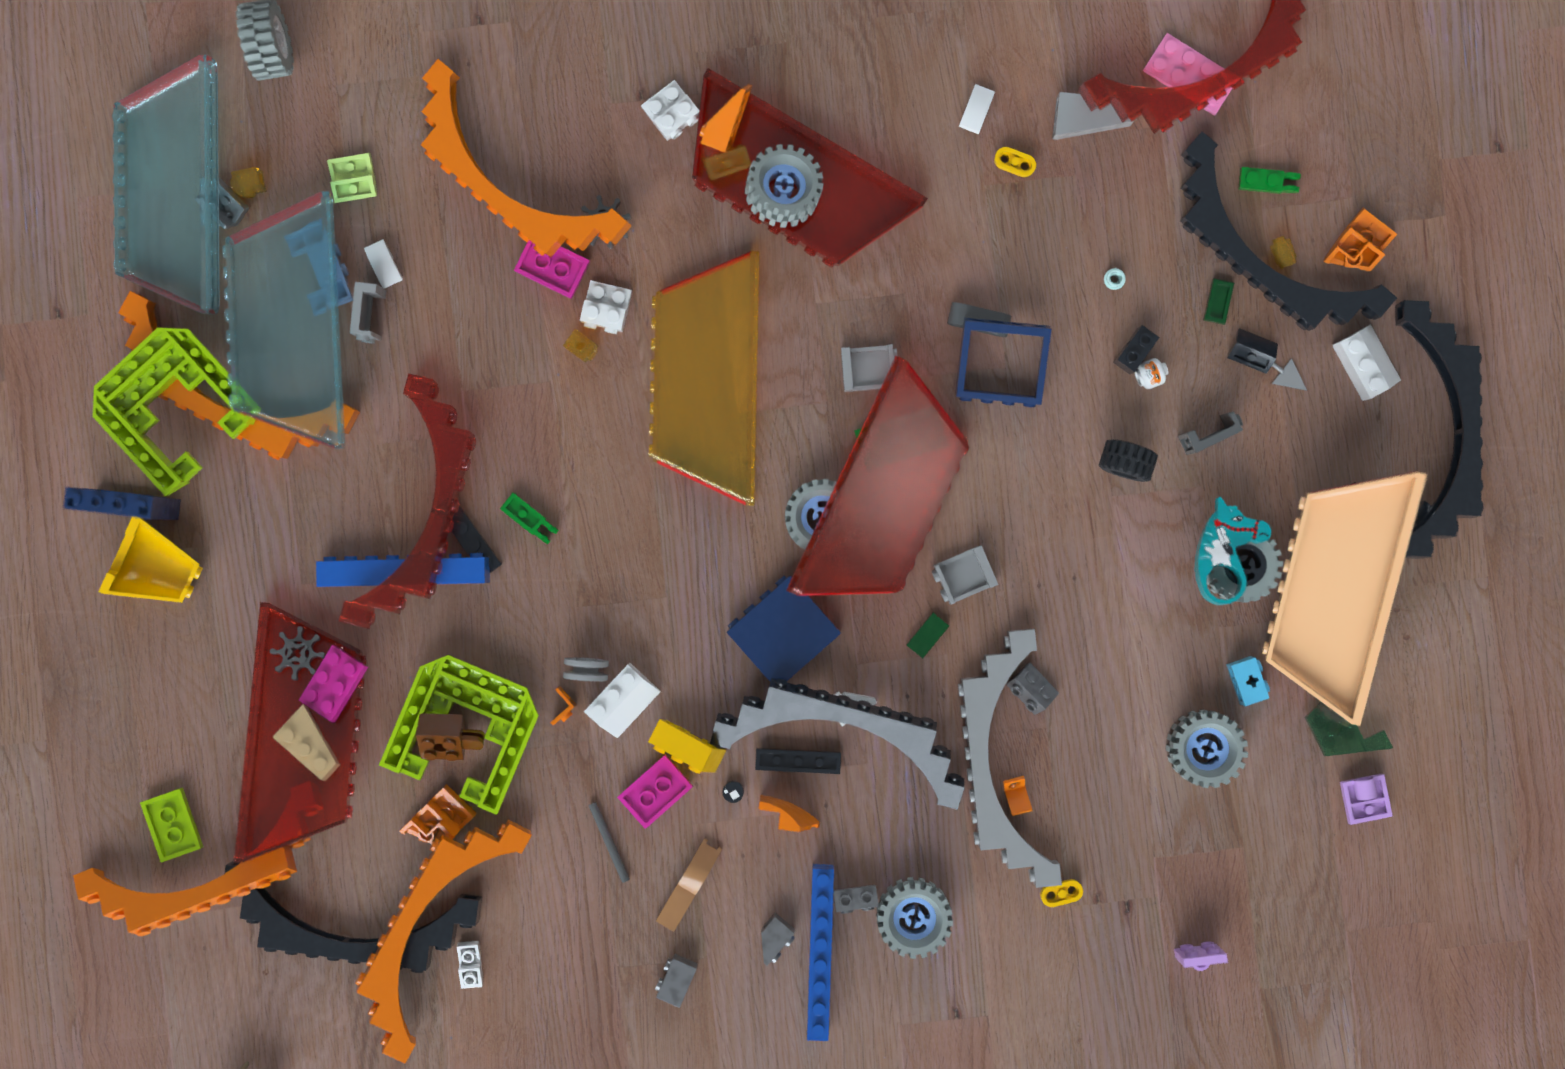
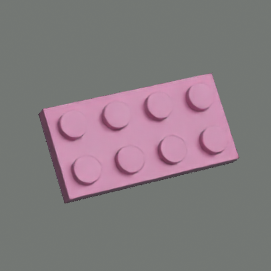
M1166 33L1143 69L1148 75L1214 116L1239 79L1168 33Z

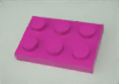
M529 240L514 271L572 299L590 264V260L561 246L552 257L547 254L542 256L533 249L535 244Z
M332 645L299 701L330 722L335 723L368 669V666L339 647Z
M665 754L617 798L646 829L685 795L693 785Z

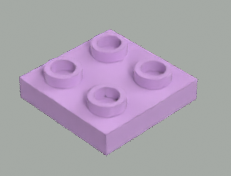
M1381 773L1340 782L1348 824L1352 825L1393 816L1384 774Z
M1203 942L1201 946L1184 944L1180 948L1174 949L1175 958L1184 968L1193 967L1198 971H1203L1210 964L1228 962L1227 954L1214 942Z

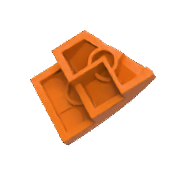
M1363 207L1339 236L1323 261L1327 264L1331 263L1371 271L1385 256L1383 250L1396 237L1397 233Z
M446 784L399 832L402 834L409 833L419 837V841L432 845L435 839L439 840L441 834L453 839L477 813Z
M760 795L759 810L780 812L778 830L802 832L810 830L812 827L819 828L820 822L804 809L785 800Z

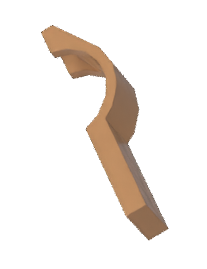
M706 838L701 842L685 873L656 919V922L673 932L723 849L719 846L716 850L706 844L708 841Z

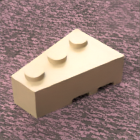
M302 705L273 736L277 742L323 781H326L340 766L318 724L311 715L309 708L305 705Z

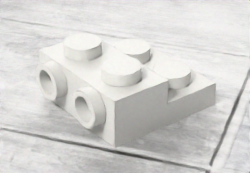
M675 80L641 105L642 109L667 141L671 138L676 139L682 134V129L687 125L689 127L693 126L699 120V109Z
M590 280L587 297L584 300L580 317L584 327L596 329L599 326L605 328V332L617 334V331L623 332L632 290Z

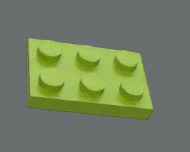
M183 787L140 802L161 863L204 847Z

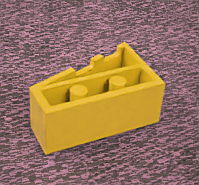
M659 719L648 741L654 745V750L665 754V752L672 755V760L680 764L685 762L690 765L689 769L698 774L700 772L715 773L726 752V749L722 747L716 748L709 744L708 740L700 739L691 734L690 731L664 719Z

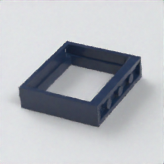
M964 317L955 388L956 397H960L959 399L962 401L981 399L983 403L1002 401L1004 405L1023 403L1025 407L1042 405L1051 327L1049 325ZM971 330L1043 337L1035 396L964 389Z
M66 487L63 509L146 519L179 520L181 499L100 489Z

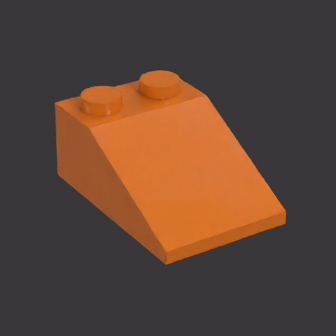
M748 84L743 87L707 124L703 125L700 136L703 137L701 144L722 152H726L733 146L753 85Z

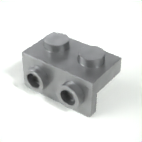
M221 178L214 179L207 192L196 198L201 207L224 229L237 226L249 209L245 202Z
M1031 663L1025 665L1017 676L1006 684L1011 692L1034 715L1044 711L1059 694Z
M876 885L834 890L836 912L845 914L857 909L868 911L873 910L874 907H879Z

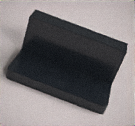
M1239 328L1236 334V341L1228 352L1227 358L1267 374L1277 358L1278 344Z

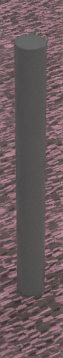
M597 803L589 804L590 811L622 883L630 880L606 823Z

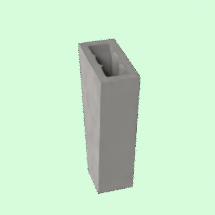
M1059 92L1056 98L1052 139L1058 140L1129 127L1134 120H1137L1139 107H1136V100Z

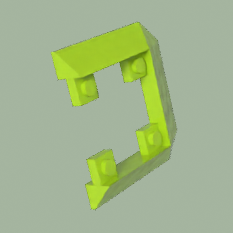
M155 329L94 386L93 418L164 496H168L189 484V480L203 468L189 452H185L172 463L146 435L160 421L147 406L178 379L188 391H192L205 379L231 408L217 423L232 439H235L250 424L253 425L256 419L240 414L241 412L258 417L262 410L189 329Z
M451 655L420 666L379 766L396 773L401 772L417 780H422L430 760L421 759L420 755L412 753L417 741L416 731L419 714H449L453 704H459L492 718L485 734V739L502 746L487 784L472 777H467L459 797L497 815L539 717L528 688Z

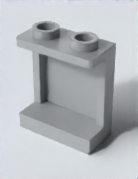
M355 282L350 334L356 336V340H361L364 343L374 344L375 340H381L380 335L370 331L373 298L386 299L387 290L377 284Z
M892 344L851 349L850 347L841 348L844 392L895 388L896 383H899V370L894 368V362L898 361L897 349H893Z
M982 545L933 565L935 570L931 571L936 583L939 581L943 589L940 590L944 602L948 601L950 605L998 585Z

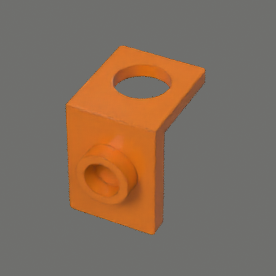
M561 686L555 690L569 706L550 722L552 725H555L559 720L565 722L573 715L571 710L577 705Z
M1020 776L1003 781L1004 792L1011 815L1015 816L1032 811L1025 787V777Z

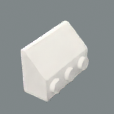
M1371 324L1332 345L1362 401L1383 393L1401 381Z
M629 663L584 712L600 727L618 738L661 691Z

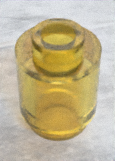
M1281 236L1272 240L1273 245L1269 247L1276 265L1279 264L1280 269L1297 263V255L1290 238L1285 239V236Z

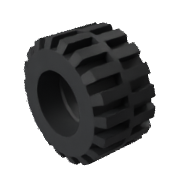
M1115 439L1106 440L1098 466L1102 470L1119 477L1147 482L1151 481L1158 455L1154 451L1134 443Z

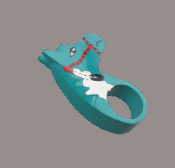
M1221 497L1215 499V512L1209 517L1201 533L1194 565L1195 578L1201 595L1208 602L1215 605L1233 603L1245 592L1247 581L1236 553V547L1244 545L1249 541L1259 544L1269 540L1271 537V527L1268 523L1245 517L1237 509V506H1227ZM1217 565L1230 569L1237 579L1236 592L1231 598L1226 600L1213 596L1207 586L1208 574Z

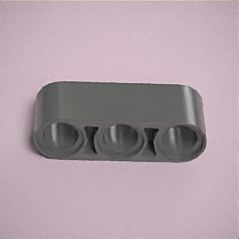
M952 302L947 324L963 328L964 317L1011 322L1012 316L993 310ZM977 331L998 337H1007L1008 333Z

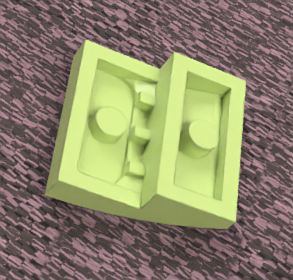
M371 153L327 160L335 203L377 196Z

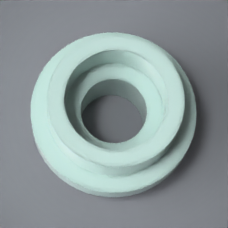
M1117 268L1108 270L1104 275V283L1111 290L1120 289L1126 280L1123 271ZM1111 276H1116L1118 278V282L1113 283L1111 281Z

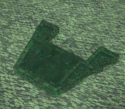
M1320 702L1304 717L1324 756L1393 748L1385 730L1363 738L1357 725L1348 722L1323 702Z

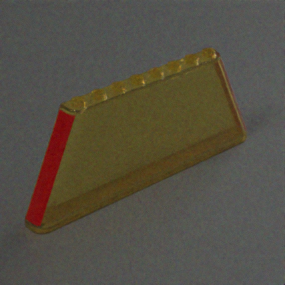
M749 251L656 292V296H652V309H655V317L651 319V329L655 330V338H651V351H655V359H651L650 364L651 372H654V381H650V393H654V402H650V415H653V423L649 424V436H653V444H649V457H653L654 462L745 506H755L759 251Z

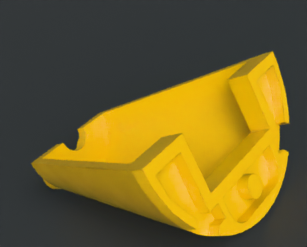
M132 517L112 566L107 572L98 592L181 603L185 597L190 598L194 586H191L193 578L198 579L203 568L199 566L200 564L145 520Z

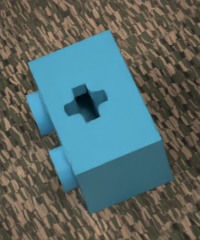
M1249 656L1226 664L1240 705L1248 706L1269 698L1268 692H1270L1267 681L1263 680L1261 674L1263 667L1261 662L1256 660V657ZM1249 676L1253 677V680L1250 681L1251 685L1246 683L1249 680Z

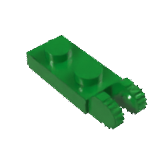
M1241 167L1238 189L1277 194L1282 192L1299 193L1300 187L1294 185L1283 186L1284 179L1299 180L1301 174L1294 172L1284 173V171Z
M514 492L500 508V510L530 534L537 536L546 544H549L551 540L545 534L538 531L542 524L552 533L557 534L559 531L546 520V517Z

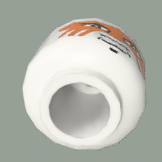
M1156 358L1142 362L1135 371V377L1139 386H1144L1146 389L1164 384L1166 375L1169 374L1166 364L1164 362L1161 363Z

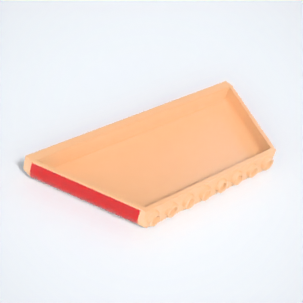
M1415 471L1306 493L1305 497L1301 496L1298 509L1301 510L1300 518L1296 517L1293 530L1296 531L1295 538H1291L1289 541L1288 551H1291L1289 560L1285 559L1283 572H1286L1284 580H1280L1277 592L1281 594L1279 601L1275 600L1272 613L1276 614L1274 621L1269 622L1267 633L1270 634L1269 642H1264L1262 654H1266L1265 659L1268 663L1354 725H1361L1427 475L1422 472Z

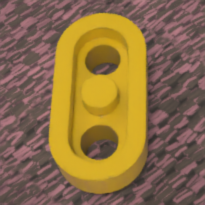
M1009 147L1000 148L994 156L995 165L999 169L1020 177H1029L1036 169V161L1032 156ZM1006 156L1008 158V162H1002L1001 157ZM1021 164H1027L1028 169L1023 170Z
M1068 879L1062 881V885L1043 887L1040 892V898L1046 906L1056 907L1078 901L1083 895V888L1077 880ZM1070 886L1075 887V890L1072 893L1068 892V888ZM1049 892H1054L1052 898L1047 897Z

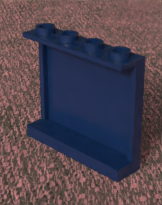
M784 575L775 583L777 588L772 592L768 589L759 597L761 602L756 606L752 603L743 611L745 616L739 620L736 617L727 625L729 630L726 632L769 681H771V678H780L788 681L841 634L838 628L809 596L795 595L806 593L791 575L788 578Z

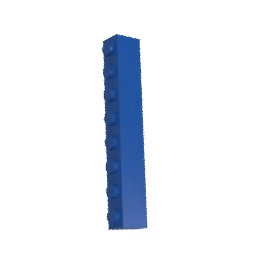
M470 553V558H462V554H449V558H441V554H428V559H420V555H407V559H399V555H386V560H378V556H365V560H357V556H344V561H336V557H323V561H316L317 587L490 583L489 557H483V553Z
M812 864L807 1040L829 1041L834 865Z

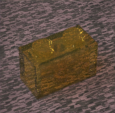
M742 144L732 147L726 152L720 151L702 158L708 179L710 180L751 167L746 146Z

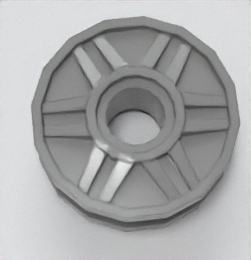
M564 658V664L573 666V670L563 672V678L581 681L608 680L607 674L599 672V668L609 666L608 660Z

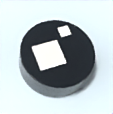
M730 781L723 788V797L730 803L739 802L743 797L744 788L739 782Z

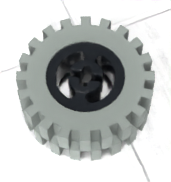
M1267 540L1259 544L1249 541L1244 545L1236 547V551L1240 549L1248 550L1256 560L1255 567L1253 558H1247L1248 555H1237L1239 561H1244V565H1246V568H1243L1245 575L1250 574V577L1246 579L1247 584L1244 594L1236 602L1260 600L1261 596L1270 594L1268 591L1270 588L1275 589L1278 585L1275 580L1282 576V573L1278 572V568L1283 567V561H1278V556L1282 554L1280 550L1274 548L1277 545L1274 540ZM1217 565L1208 574L1207 585H1210V590L1213 593L1219 594V597L1229 599L1236 592L1237 579L1232 575L1230 569Z

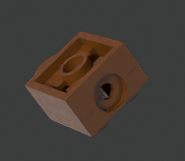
M420 713L416 731L420 757L426 760H464L465 750H481L483 748L485 733L482 730L465 729L463 715Z

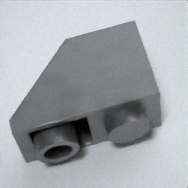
M774 913L761 931L763 959L766 966L770 962L775 963L782 954L780 950L784 946L788 947L795 939V936H793L795 929L777 913Z

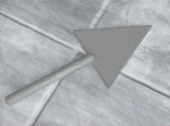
M1292 359L1283 369L1275 362L1272 366L1280 374L1272 384L1307 391Z

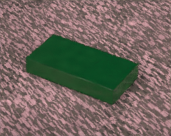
M1212 279L1203 321L1220 325L1226 324L1235 283Z
M932 612L906 646L923 659L948 629L949 625Z

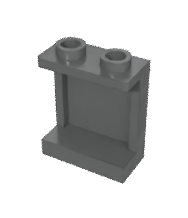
M1234 411L1220 415L1224 428L1200 440L1195 430L1177 436L1186 455L1202 451L1243 431L1241 427L1243 422L1240 416L1235 414Z

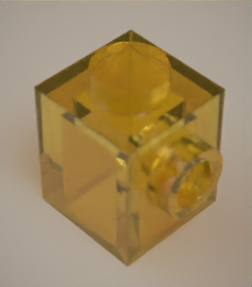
M252 167L231 172V188L241 197L246 199L254 198L256 194L266 192L263 171L259 168Z
M576 329L563 344V347L585 363L588 360L592 361L598 353L596 350L598 346Z

